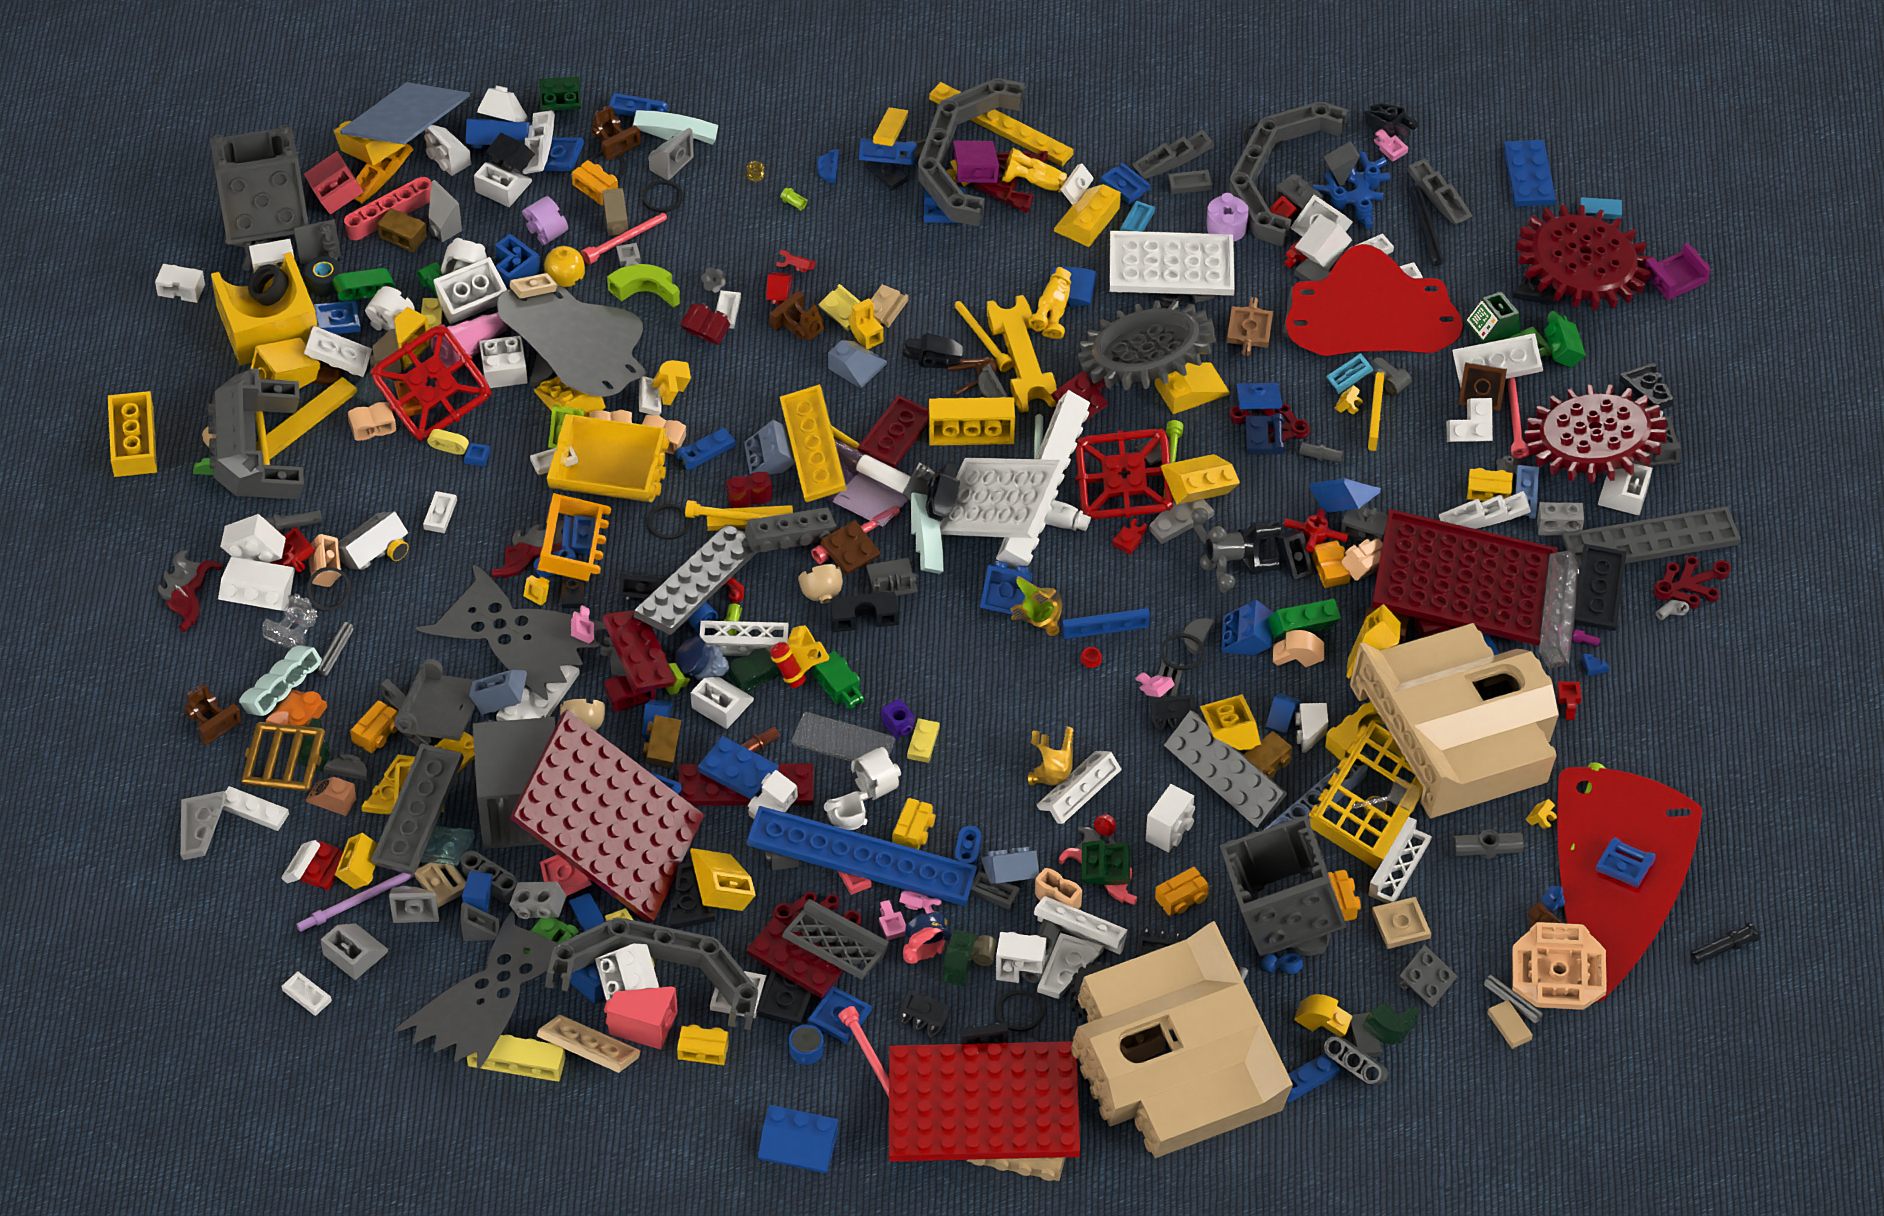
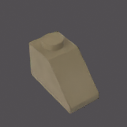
M623 188L604 190L602 192L608 236L621 235L628 231Z
M390 329L372 346L373 355H369L371 368H374L376 364L398 350L395 329ZM400 359L383 369V371L401 373Z

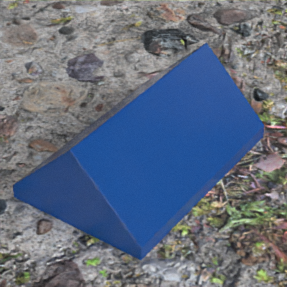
M1345 478L1310 483L1312 493L1321 509H1324L1326 513L1359 509L1378 495L1381 488Z

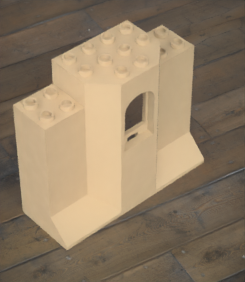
M1474 623L1384 650H1378L1366 643H1360L1350 687L1359 701L1369 697L1423 786L1420 803L1430 819L1548 782L1556 758V751L1548 742L1551 741L1559 714L1552 680L1546 675L1542 669L1539 659H1536L1532 651L1514 649L1494 655L1493 650L1487 646L1481 631L1477 630ZM1480 680L1483 687L1508 681L1514 692L1483 701L1472 682Z
M1215 921L1209 923L1184 941L1084 977L1078 1001L1081 1008H1085L1088 1013V1023L1077 1027L1071 1051L1076 1059L1078 1058L1082 1065L1080 1069L1084 1079L1088 1078L1090 1082L1091 1095L1094 1100H1098L1101 1106L1099 1111L1103 1120H1107L1109 1126H1113L1135 1118V1125L1138 1131H1142L1145 1136L1144 1143L1148 1152H1152L1154 1158L1283 1110L1293 1084ZM1160 1025L1172 1052L1136 1064L1128 1061L1120 1051L1122 1039ZM1170 1030H1174L1178 1041H1173L1169 1033Z

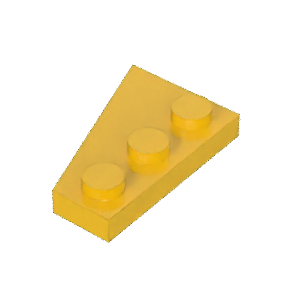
M396 756L384 773V778L380 784L376 785L373 789L371 797L361 806L362 812L391 815L395 805L396 763L413 762L414 756Z

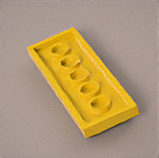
M820 384L781 396L780 401L805 501L810 502L847 490Z

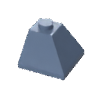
M841 340L828 352V369L860 389L887 364L886 360L855 341Z

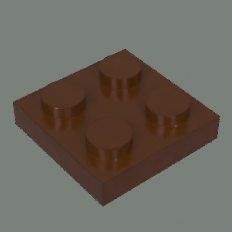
M856 520L824 537L820 542L845 576L875 560L881 554Z

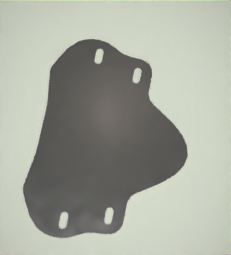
M558 285L556 291L563 296L562 299L557 298L553 292L526 297L527 301H522L512 289L506 290L499 295L497 307L501 320L519 333L548 362L565 385L585 394L606 397L621 392L628 383L645 375V369L632 356V350L643 332L642 321L632 312L616 307L582 303L576 300L565 288ZM625 365H631L636 370V373L630 372ZM602 381H608L613 386V389H608Z

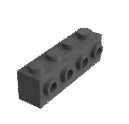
M827 507L750 519L747 522L745 536L752 552L758 553L820 543L824 537L835 532L837 526Z

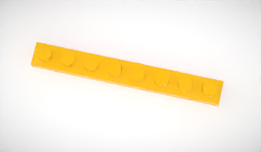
M940 82L929 94V99L940 104L942 100L961 92ZM995 109L970 119L1036 154H1040V151H1048L1047 159L1061 167L1073 156L1074 149Z

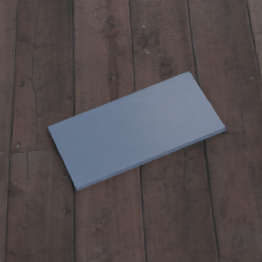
M406 82L340 130V134L405 145L470 97V92Z

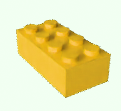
M151 392L108 395L110 452L114 477L157 473L154 407Z
M1014 397L929 399V445L1014 444Z

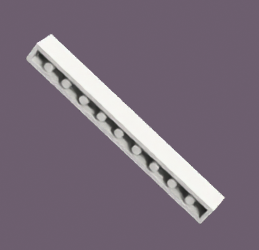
M1069 390L1059 399L1036 459L1061 460L1065 464L1063 470L1068 467L1071 461L1068 457L1077 446L1075 440L1083 430L1081 424L1085 422L1089 415L1087 409L1090 402ZM1063 470L1033 537H1004L996 557L997 560L1008 563L1007 566L1011 568H1016V565H1029L1033 558L1031 552L1039 542L1037 536L1042 532L1046 524L1043 521L1052 509L1050 503L1058 494L1056 488L1064 479Z

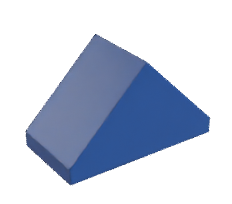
M1281 693L1276 695L1273 699L1265 729L1286 736L1301 700Z
M650 699L645 704L642 737L650 738V735L646 734L649 721L653 722L655 715L670 718L673 702Z
M470 871L462 895L463 903L465 902L488 913L493 874Z

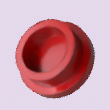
M1088 647L1081 653L1080 661L1085 667L1095 668L1101 664L1102 654L1097 648Z
M1104 814L1096 818L1094 828L1101 835L1111 836L1116 830V822L1113 817Z

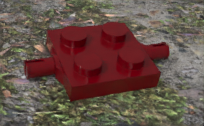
M1085 371L1079 373L1051 394L1057 404L1059 399L1068 390L1090 402L1087 409L1089 415L1085 421L1109 405L1100 392L1106 386L1105 382L1101 384L1105 380L1102 379L1095 384Z

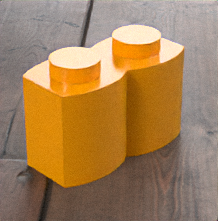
M1337 540L1317 544L1314 551L1311 552L1314 566L1319 573L1324 588L1350 583V571L1342 564V560L1346 556L1343 546H1340Z

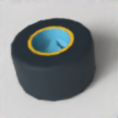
M327 256L311 260L305 268L308 289L313 294L319 296H329L336 293L332 280L338 274L343 273L340 263L336 259Z

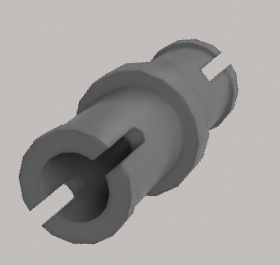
M1302 442L1300 447L1301 456L1318 458V461L1321 462L1327 460L1341 464L1344 458L1343 450L1327 448L1323 444L1318 446Z

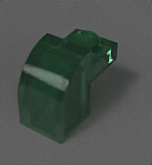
M312 718L309 725L305 727L322 728L321 720ZM303 736L297 760L306 768L315 736ZM323 741L319 755L322 759L320 766H316V771L319 772L323 771L330 757L329 743L327 741Z
M954 929L951 942L948 944L946 951L943 982L966 986L971 969V956L976 942V934Z
M1385 1002L1369 1012L1363 1026L1379 1041L1387 1044H1399L1404 1041L1408 1032L1417 1024L1416 1019L1420 1011L1415 1006H1412L1397 1015Z

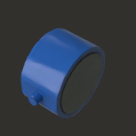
M801 1025L791 1031L789 1036V1053L792 1059L799 1064L810 1065L822 1057L824 1053L823 1034L817 1027Z

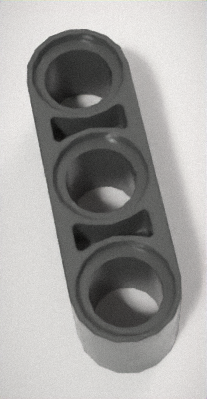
M465 852L461 857L463 876L467 879L470 871L493 874L490 894L502 902L510 903L517 885L516 877L478 852Z
M1331 1037L1325 1042V1053L1366 1083L1381 1085L1387 1080V1069L1346 1039ZM1340 1042L1341 1051L1336 1054L1334 1052V1045ZM1355 1055H1358L1360 1058V1063L1357 1067H1354L1352 1064V1059ZM1374 1068H1377L1379 1072L1376 1080L1371 1078V1071Z

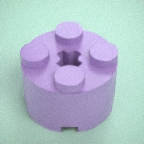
M1224 193L1222 196L1213 199L1207 209L1206 225L1208 234H1233V241L1241 239L1247 229L1248 205L1241 199L1234 197L1231 193Z
M548 196L541 198L522 210L524 217L529 221L526 223L528 230L532 234L535 232L538 234L537 238L543 246L568 230L566 219L564 216H560L558 213L560 209Z

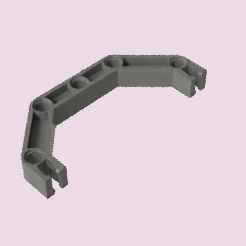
M995 78L940 102L918 161V179L951 221L979 227L981 216L984 214L985 199L963 194L942 167L957 125L998 107L1020 111L1021 101L1024 99L1025 83Z
M1315 102L1264 117L1259 121L1230 176L1229 193L1248 205L1247 226L1255 238L1283 247L1286 240L1285 236L1288 237L1290 234L1291 219L1271 213L1255 186V182L1275 144L1282 140L1286 141L1317 131H1323L1340 137L1342 127H1345L1347 122L1348 109L1326 102Z
M613 918L556 945L552 951L545 987L554 988L553 976L554 973H557L563 979L561 990L568 991L572 973L596 962L595 958L634 943L647 944L651 958L701 968L731 1005L728 1026H737V1021L735 1020L737 1012L745 1014L744 1029L751 1030L758 998V989L722 944L713 937L625 918Z

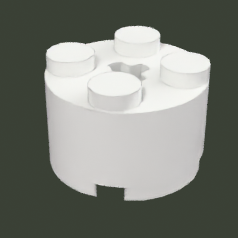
M461 238L454 239L446 249L441 267L443 276L486 259L485 247L482 244H476Z
M382 287L377 291L365 309L367 316L371 320V326L376 330H381L382 328L388 331L395 329L394 319L399 312H402L406 307L415 310L411 300L408 297L406 300L400 296L401 292L394 288Z
M884 747L876 748L853 760L851 763L852 773L856 771L858 776L855 782L861 792L867 791L868 799L873 797L872 800H875L893 791L899 785L898 777L901 775V771L897 764L891 762L888 752Z

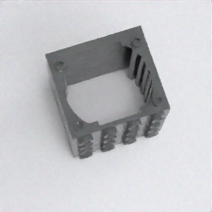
M280 125L278 129L226 137L215 135L213 139H210L228 245L295 234L294 227L308 225L292 127Z
M544 715L541 718L495 722L491 720L487 722L485 720L482 723H473L477 800L483 849L543 844L509 817L556 727L555 717L548 715L545 717Z
M1307 815L1295 817L1291 821L1272 825L1268 829L1252 832L1248 836L1229 840L1225 844L1220 845L1242 915L1260 957L1347 928L1324 858ZM1301 873L1302 876L1307 874L1314 876V880L1254 900L1257 892L1265 889L1264 885Z

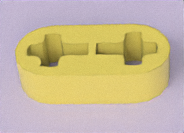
M433 429L427 440L431 447L457 455L464 454L469 445L468 440L464 436L440 429Z

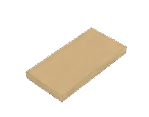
M558 1015L541 1027L537 1034V1037L618 1073L637 1060L640 1055L639 1049L562 1015Z

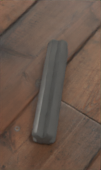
M342 623L322 657L320 665L316 669L317 674L322 676L328 675L354 630L351 623Z
M1490 974L1485 979L1484 985L1503 1000H1509L1516 1010L1532 1022L1538 1023L1543 1017L1541 1010L1515 993L1497 977Z

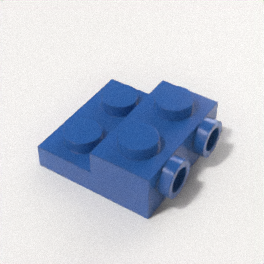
M995 561L994 564H989L980 608L1013 615L1010 609L1017 604L1021 605L1025 599V595L1020 587H1018L1016 579L1020 576L1031 583L1033 572H1028L1029 568L1021 565H1016V568L1007 567L1008 563L1003 561Z

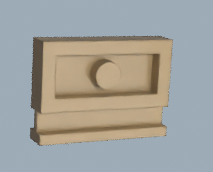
M882 284L871 299L874 303V318L879 324L883 323L889 328L908 302V295H902L900 291Z

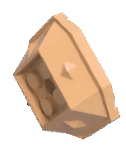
M1537 922L1530 928L1529 932L1513 945L1512 990L1536 1007L1584 1010L1606 995V950L1589 934L1588 929L1582 924ZM1555 971L1562 972L1563 974H1557Z

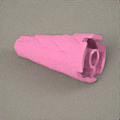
M499 312L490 315H482L471 321H464L446 328L453 333L466 353L473 357L480 352L479 341L495 339L505 332L509 325L501 320ZM437 335L430 339L431 348L433 352L435 350ZM443 336L439 358L448 368L459 361L460 357Z

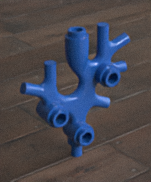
M1360 152L1359 160L1364 171L1357 172L1354 166L1347 178V181L1353 183L1356 187L1353 191H1346L1343 187H1338L1331 172L1325 174L1327 185L1313 184V189L1330 196V206L1338 211L1345 209L1346 204L1354 205L1356 207L1355 218L1364 224L1367 230L1373 228V204L1370 200L1383 201L1384 193L1374 192L1370 189H1376L1379 186V182L1390 180L1389 172L1381 173L1379 170L1380 167L1387 164L1384 157L1370 162L1366 153Z

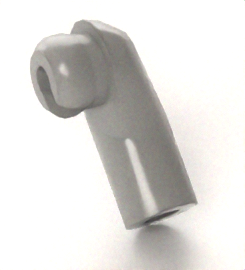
M1671 600L1656 611V616L1660 620L1665 619L1669 615L1682 616L1689 611V605L1686 602Z

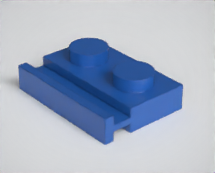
M1123 162L1120 163L1119 167H1114L1101 176V183L1121 192L1120 198L1128 204L1142 196L1146 190H1150V184Z
M565 514L561 550L572 549L575 553L590 555L596 518L576 515L568 517Z

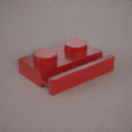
M319 841L320 847L299 881L318 888L323 887L326 891H329L336 879L335 873L343 851H340L335 846Z

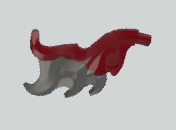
M563 520L556 523L551 553L562 548L561 532L563 530ZM537 524L525 536H521V530L515 532L512 538L513 547L508 545L505 550V566L492 569V578L503 577L505 579L523 572L533 559L539 558L546 529L539 531V524Z
M187 550L180 551L175 555L173 559L175 571L173 574H169L165 570L164 579L168 587L163 589L161 585L158 586L160 596L168 600L166 602L167 607L171 611L183 616L184 621L179 625V629L182 632H186L191 625L194 626L198 619L200 608L195 592L201 589L207 571L211 568L222 570L220 562L207 560L199 563L187 560L185 558V555L188 554Z

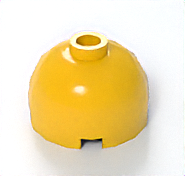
M556 247L545 258L544 273H547L558 286H573L575 281L579 279L581 281L584 277L585 265L583 257L572 247Z

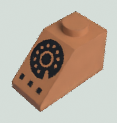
M331 777L316 782L306 798V802L347 816L356 801L355 786L348 781Z

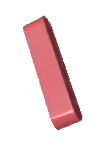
M419 177L348 214L344 218L347 238L359 240L378 230V222L390 208L407 215L430 202L431 180L426 177Z

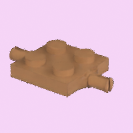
M1253 297L1249 299V307L1232 306L1227 343L1243 345L1242 354L1244 356L1246 349L1247 356L1251 354V346L1268 348L1273 311L1257 308L1258 299L1256 297L1254 303Z

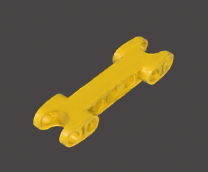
M1023 295L1016 296V305L1011 309L1000 308L994 300L987 301V317L992 335H1003L1009 355L1014 361L1013 367L1017 378L1010 379V389L1018 410L1021 413L1028 412V402L1035 398L1043 399L1050 407H1056L1057 403L1051 396L1057 390L1052 372L1041 373L1027 329H1031L1029 318L1032 315L1027 300Z

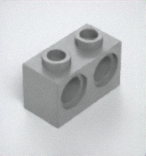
M1539 503L1537 514L1538 535L1563 536V533L1583 529V503Z
M518 882L510 906L518 918L522 919L559 917L566 893L558 882Z

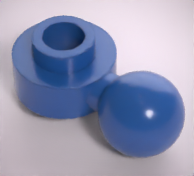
M1290 953L1277 958L1273 954H1267L1261 959V967L1266 972H1274L1277 968H1280L1281 971L1287 974H1295L1303 967L1302 956Z

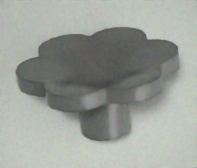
M709 267L706 273L702 274L701 280L704 282L705 290H712L717 293L721 290V287L726 285V279L723 277L724 273L721 269Z
M1504 456L1496 461V471L1504 470L1508 473H1513V477L1517 475V466L1521 465V462L1512 456Z

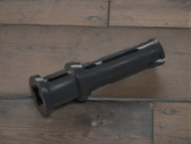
M1748 922L1745 924V927L1736 931L1730 930L1727 936L1690 951L1692 961L1695 960L1694 964L1697 965L1732 948L1734 950L1741 949L1742 945L1748 942L1758 941V932L1755 926Z

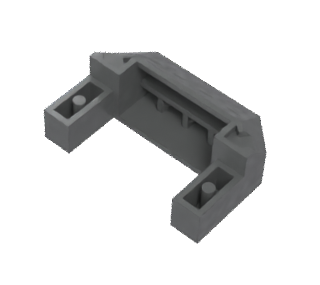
M254 368L233 376L215 390L213 402L208 405V417L212 419V421H209L208 433L212 434V438L209 440V451H213V456H210V469H213L214 478L235 496L283 499L301 498L304 486L303 467L263 465L262 451H256L254 411L296 413L300 399L299 381L259 379V368Z

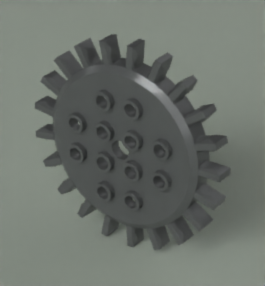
M1159 301L1154 302L1153 309L1143 310L1140 304H1136L1134 313L1125 315L1120 310L1116 311L1118 320L1113 323L1104 319L1100 320L1102 331L1088 330L1089 341L1080 342L1082 352L1078 353V357L1083 371L1087 375L1091 374L1092 381L1095 384L1104 379L1106 387L1110 389L1116 382L1122 381L1124 390H1129L1133 382L1141 381L1144 389L1149 388L1150 380L1160 378L1164 384L1169 383L1168 374L1174 371L1183 376L1187 375L1185 368L1187 363L1200 366L1202 363L1199 354H1211L1212 352L1210 343L1216 342L1215 330L1212 319L1208 320L1206 311L1202 310L1196 313L1194 304L1188 305L1182 311H1180L1178 301H1173L1168 309L1161 308Z

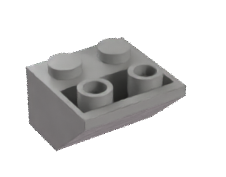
M356 923L337 925L320 939L323 955L354 980H357L388 952L384 945Z

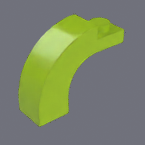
M648 264L630 265L620 268L607 276L608 290L621 302L634 293L649 291L659 295L673 308L680 304V291L675 284H672V274L660 267Z

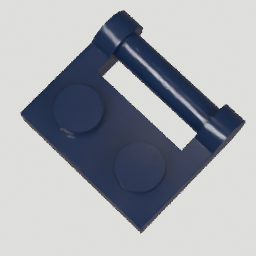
M1282 414L1246 416L1247 454H1282L1285 452L1282 436L1284 416ZM1267 426H1274L1273 444H1268Z

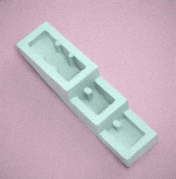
M636 110L633 126L636 125L641 131L666 140L690 128L692 129L693 139L695 138L712 145L716 140L718 125L700 119L658 111Z
M913 492L911 493V534L916 535V552L920 553L921 570L940 574L943 572V549L939 521L928 517L926 511L927 495Z

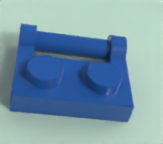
M1613 837L1596 865V870L1638 888L1649 867L1653 865L1656 854L1643 852ZM1616 851H1620V852L1625 853V854H1627V855H1629V856H1632V857H1634V858H1637V859L1641 860L1642 863H1640V862H1638V861H1636V860H1633V859H1631V858H1628V857H1626V856H1624V855H1621V854H1619V853H1616Z

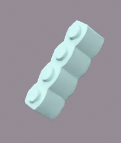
M300 645L293 647L286 654L285 659L278 661L271 668L270 673L263 675L256 682L255 687L248 689L241 696L239 702L246 713L259 716L270 713L278 701L286 698L293 687L301 684L308 673L318 668L322 661L321 657L314 647Z

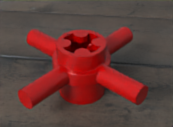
M1319 509L1316 515L1308 517L1305 523L1285 518L1283 525L1284 527L1303 531L1308 552H1313L1315 546L1324 543L1326 538L1346 542L1348 534L1329 529L1328 521L1324 518L1326 514L1324 509Z

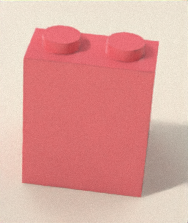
M661 987L615 991L612 999L607 1000L604 1012L607 1013L606 1024L608 1025L609 1035L662 1050L678 1012L676 988Z

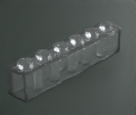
M1570 550L1553 553L1549 557L1539 653L1548 669L1569 665L1579 577V565Z

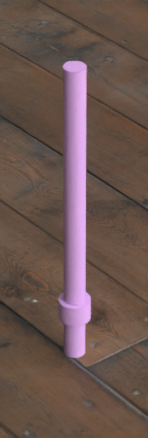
M401 873L324 911L318 910L312 913L311 917L297 923V928L301 932L311 926H319L325 923L326 919L412 879L415 875Z

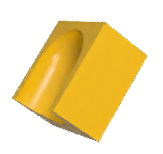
M292 252L283 254V262L279 268L288 276V288L284 296L273 305H261L249 295L248 286L231 285L221 278L219 272L211 274L216 306L239 366L252 363L255 348L258 345L299 337L307 345L313 326L318 327L314 306ZM274 277L265 284L263 292L272 285Z

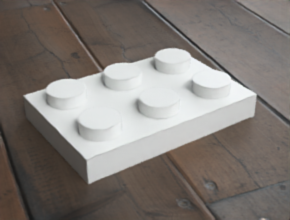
M313 326L304 354L312 359L326 362L332 367H338L353 375L363 377L372 349Z

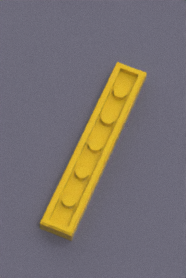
M340 378L268 433L266 438L269 460L358 393L357 388L345 378ZM256 442V451H260L258 442Z

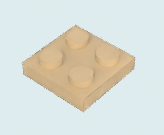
M1416 897L1372 907V914L1387 949L1431 938L1430 929Z

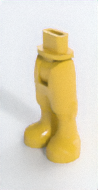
M1012 148L1006 162L1007 167L1002 181L1011 182L1015 177L1019 176L1041 188L1051 191L1058 190L1061 193L1060 189L1069 177H1067L1066 173L1038 159H1031L1020 150Z
M1057 267L1055 273L1051 275L1050 281L1039 299L1037 312L1029 318V326L1034 331H1042L1043 336L1051 339H1062L1065 333V328L1058 323L1064 314L1068 301L1071 273L1062 267ZM1048 311L1050 312L1049 318L1046 317Z

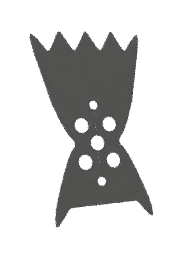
M473 565L476 581L436 624L420 626L415 629L438 636L487 639L491 649L504 666L509 670H525L527 673L525 684L541 698L548 700L544 684L566 683L567 680L560 666L582 665L583 663L576 649L599 647L595 638L588 644L571 636V619L573 615L541 609H513L507 596L492 578L480 567ZM493 603H499L502 609L497 613H491L488 607ZM471 607H475L476 612L469 613L468 609ZM519 616H526L528 623L524 626H518L515 624V619ZM496 619H504L507 624L504 628L496 629L493 626V622ZM589 619V621L594 623V630L606 629L604 622ZM483 622L485 628L482 631L475 632L471 629L473 623ZM507 634L511 636V641L506 645L499 644V636ZM530 634L532 636L530 640L523 639L524 635Z
M512 910L503 922L488 957L487 969L462 980L443 992L399 1025L394 1032L417 1026L413 1043L436 1035L433 1052L457 1044L454 1061L456 1062L477 1052V1069H480L511 1018L519 997L520 985L548 970L552 951L559 943L516 926L515 912ZM531 948V952L528 954H524L523 950ZM508 954L511 956V960L507 964L500 965L497 963V959L501 955ZM529 963L533 965L531 972L527 974L519 972V968L523 964ZM509 971L511 976L508 980L502 982L497 980L500 972ZM486 978L489 980V984L485 988L477 989L475 987V983L479 979ZM506 987L511 990L509 996L505 998L497 997V992L500 989ZM484 998L485 1002L478 1005L476 1003L478 999Z

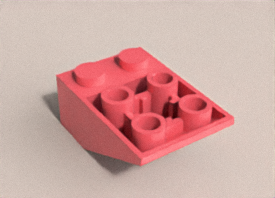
M338 151L304 173L312 190L330 215L364 192Z

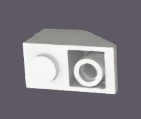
M1327 703L1300 704L1299 712H1295V725L1300 728V730H1297V744H1301L1302 753L1310 750L1327 734Z

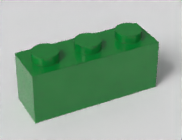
M1335 599L1279 609L1268 617L1267 620L1273 638L1276 639L1286 637V632L1303 630L1311 632L1331 628L1341 620V616Z

